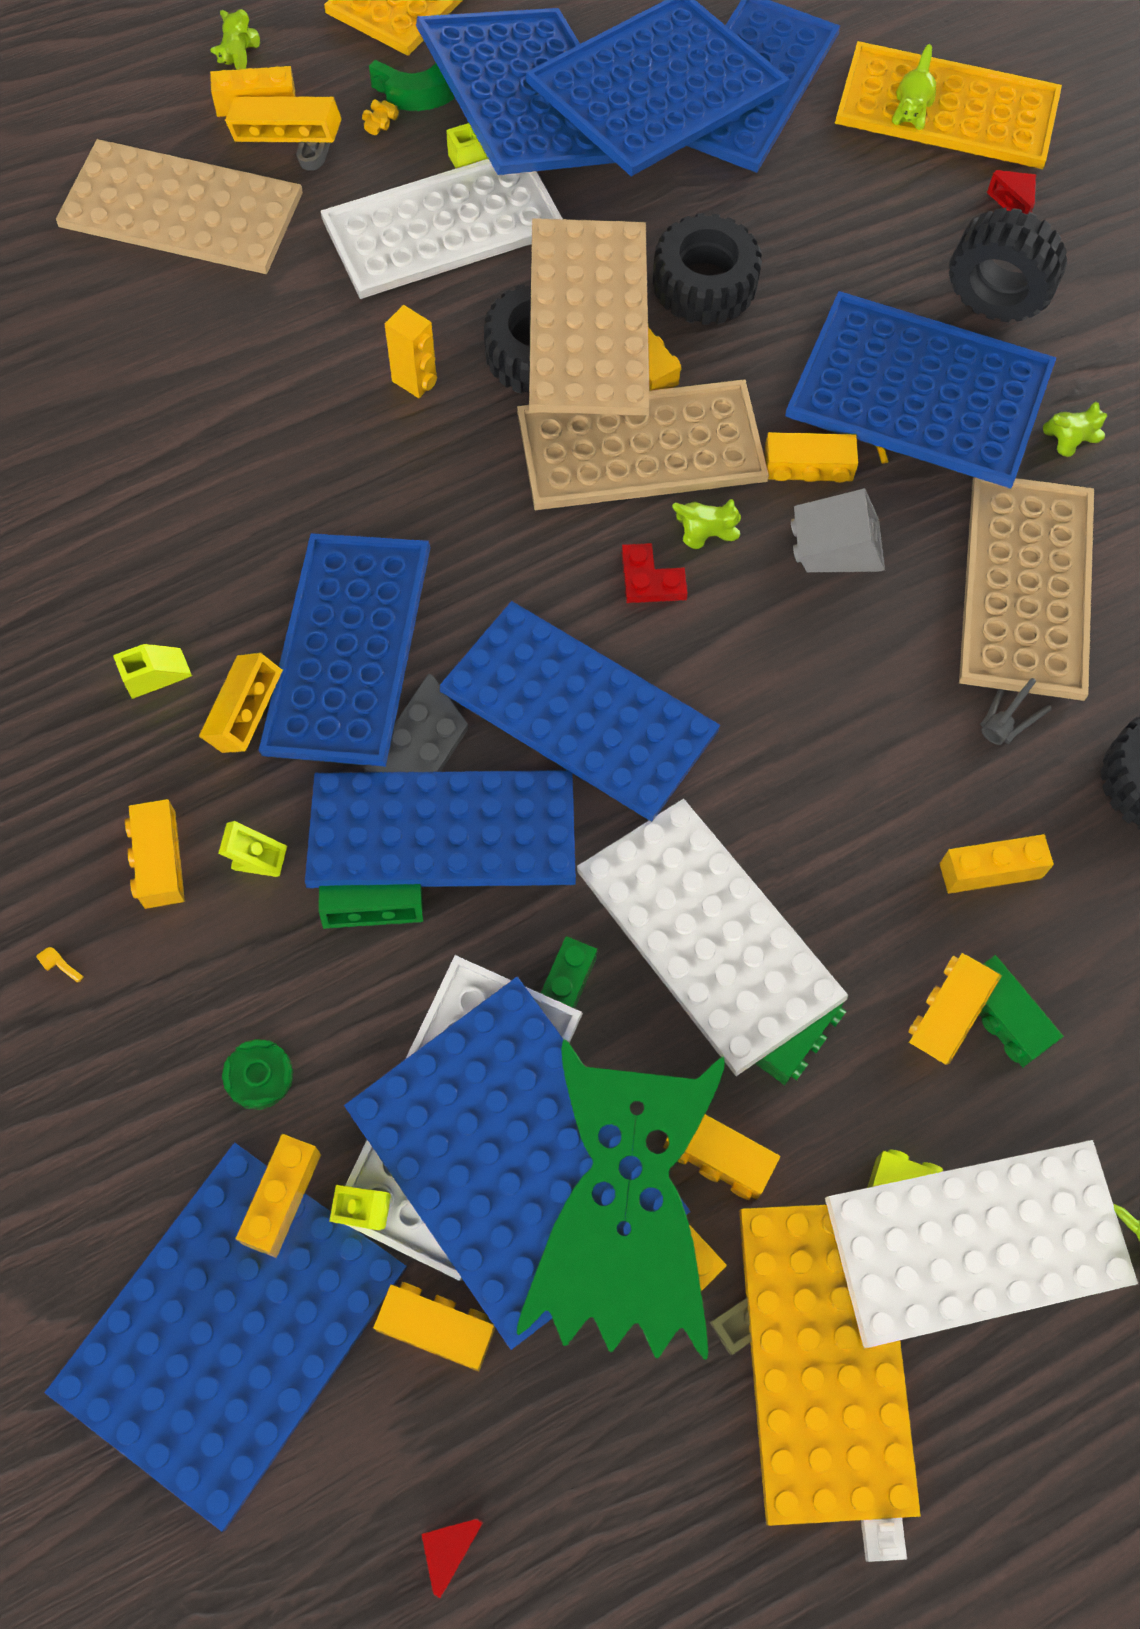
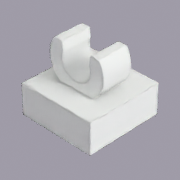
M902 1518L861 1520L866 1561L907 1559Z

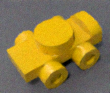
M374 99L371 103V110L374 112L372 113L365 109L362 114V120L365 121L364 129L372 135H377L381 129L387 130L390 126V119L396 120L399 111L397 106L385 100L381 103Z

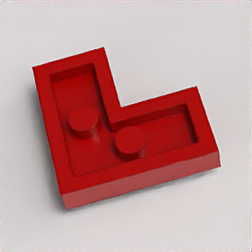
M652 543L622 545L621 553L626 603L687 600L685 568L655 569Z

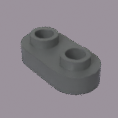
M300 142L296 153L300 166L305 170L313 171L319 169L326 160L330 143Z

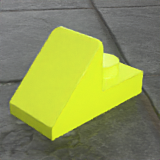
M236 821L226 823L218 854L233 860L231 869L235 871L278 877L281 873L287 845Z
M336 1185L329 1222L373 1230L385 1229L391 1195L388 1192Z

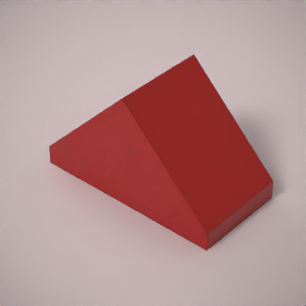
M997 170L993 173L987 194L1003 208H1006L1007 211L1015 208L1021 209L1022 213L1025 214L1032 213L1035 205L1036 174Z
M478 1518L421 1534L432 1591L438 1598L442 1597L484 1523Z

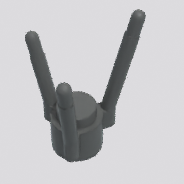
M1034 678L1028 681L1005 712L1000 711L998 714H995L1004 694L1003 689L997 691L987 716L980 723L983 727L981 729L982 734L987 740L997 745H1001L1003 742L1010 744L1016 735L1051 710V705H1046L1017 727H1013L1015 721L1011 715L1036 683Z

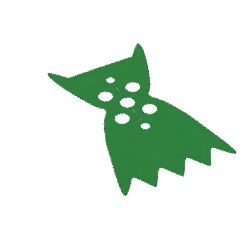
M564 1039L561 1052L566 1085L582 1142L592 1158L593 1164L591 1169L583 1175L573 1189L552 1228L522 1308L517 1325V1334H522L541 1314L549 1311L562 1344L567 1346L585 1321L593 1317L608 1350L613 1352L629 1329L635 1323H638L643 1330L654 1357L659 1358L675 1333L680 1328H683L695 1349L706 1360L708 1358L707 1328L695 1247L682 1201L676 1187L669 1178V1169L684 1154L696 1133L720 1083L725 1059L724 1057L719 1058L697 1079L593 1068L583 1065L572 1046ZM640 1101L643 1103L644 1111L642 1114L634 1115L631 1113L630 1105L632 1102ZM605 1125H615L621 1132V1141L614 1148H606L599 1141V1131ZM654 1130L663 1131L669 1138V1146L661 1154L652 1153L646 1146V1138ZM627 1156L637 1157L642 1164L641 1174L633 1180L625 1179L619 1172V1164ZM600 1182L610 1183L615 1189V1198L607 1206L598 1205L592 1198V1190ZM653 1187L661 1192L663 1203L658 1210L649 1212L642 1208L640 1195L643 1190ZM622 1221L628 1222L631 1226V1232L627 1236H621L617 1232V1225Z

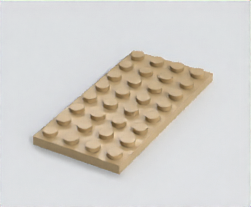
M97 139L56 221L61 228L267 274L303 192L301 184Z
M532 218L529 412L649 415L646 222Z
M746 380L649 391V415L529 412V405L517 406L534 510L767 482L769 474Z
M973 477L959 684L1020 692L1028 681L1034 678L1036 683L1029 691L1031 694L1085 701L1089 688L1094 488L1015 478L1010 489Z

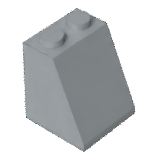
M865 488L794 506L795 518L791 519V528L794 536L797 537V544L793 545V551L797 563L801 562L806 572H879L885 570L879 518Z

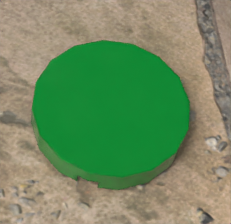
M254 1039L236 1047V1050L231 1056H228L223 1066L222 1080L226 1092L235 1103L246 1109L262 1110L274 1106L285 1097L292 1085L294 1072L289 1056L281 1047L270 1040Z

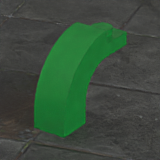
M374 60L369 65L371 87L378 92L386 94L387 102L396 105L397 109L407 111L430 110L443 106L455 98L436 63L429 69L419 73L400 72L377 60Z

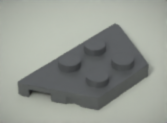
M427 675L396 721L386 767L367 765L364 769L365 772L442 771L468 731V724L449 697L440 692V685L433 675Z

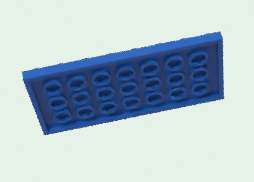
M741 0L726 26L790 79L788 89L687 146L757 173L839 35L840 25L771 0Z
M310 534L279 663V668L283 671L271 696L259 746V752L262 756L386 767L431 548L429 541Z
M513 601L508 604L440 684L441 693L650 821L655 819L720 728V724Z
M568 770L315 773L305 873L306 888H319V886L391 884H420L421 887L575 885L573 773Z

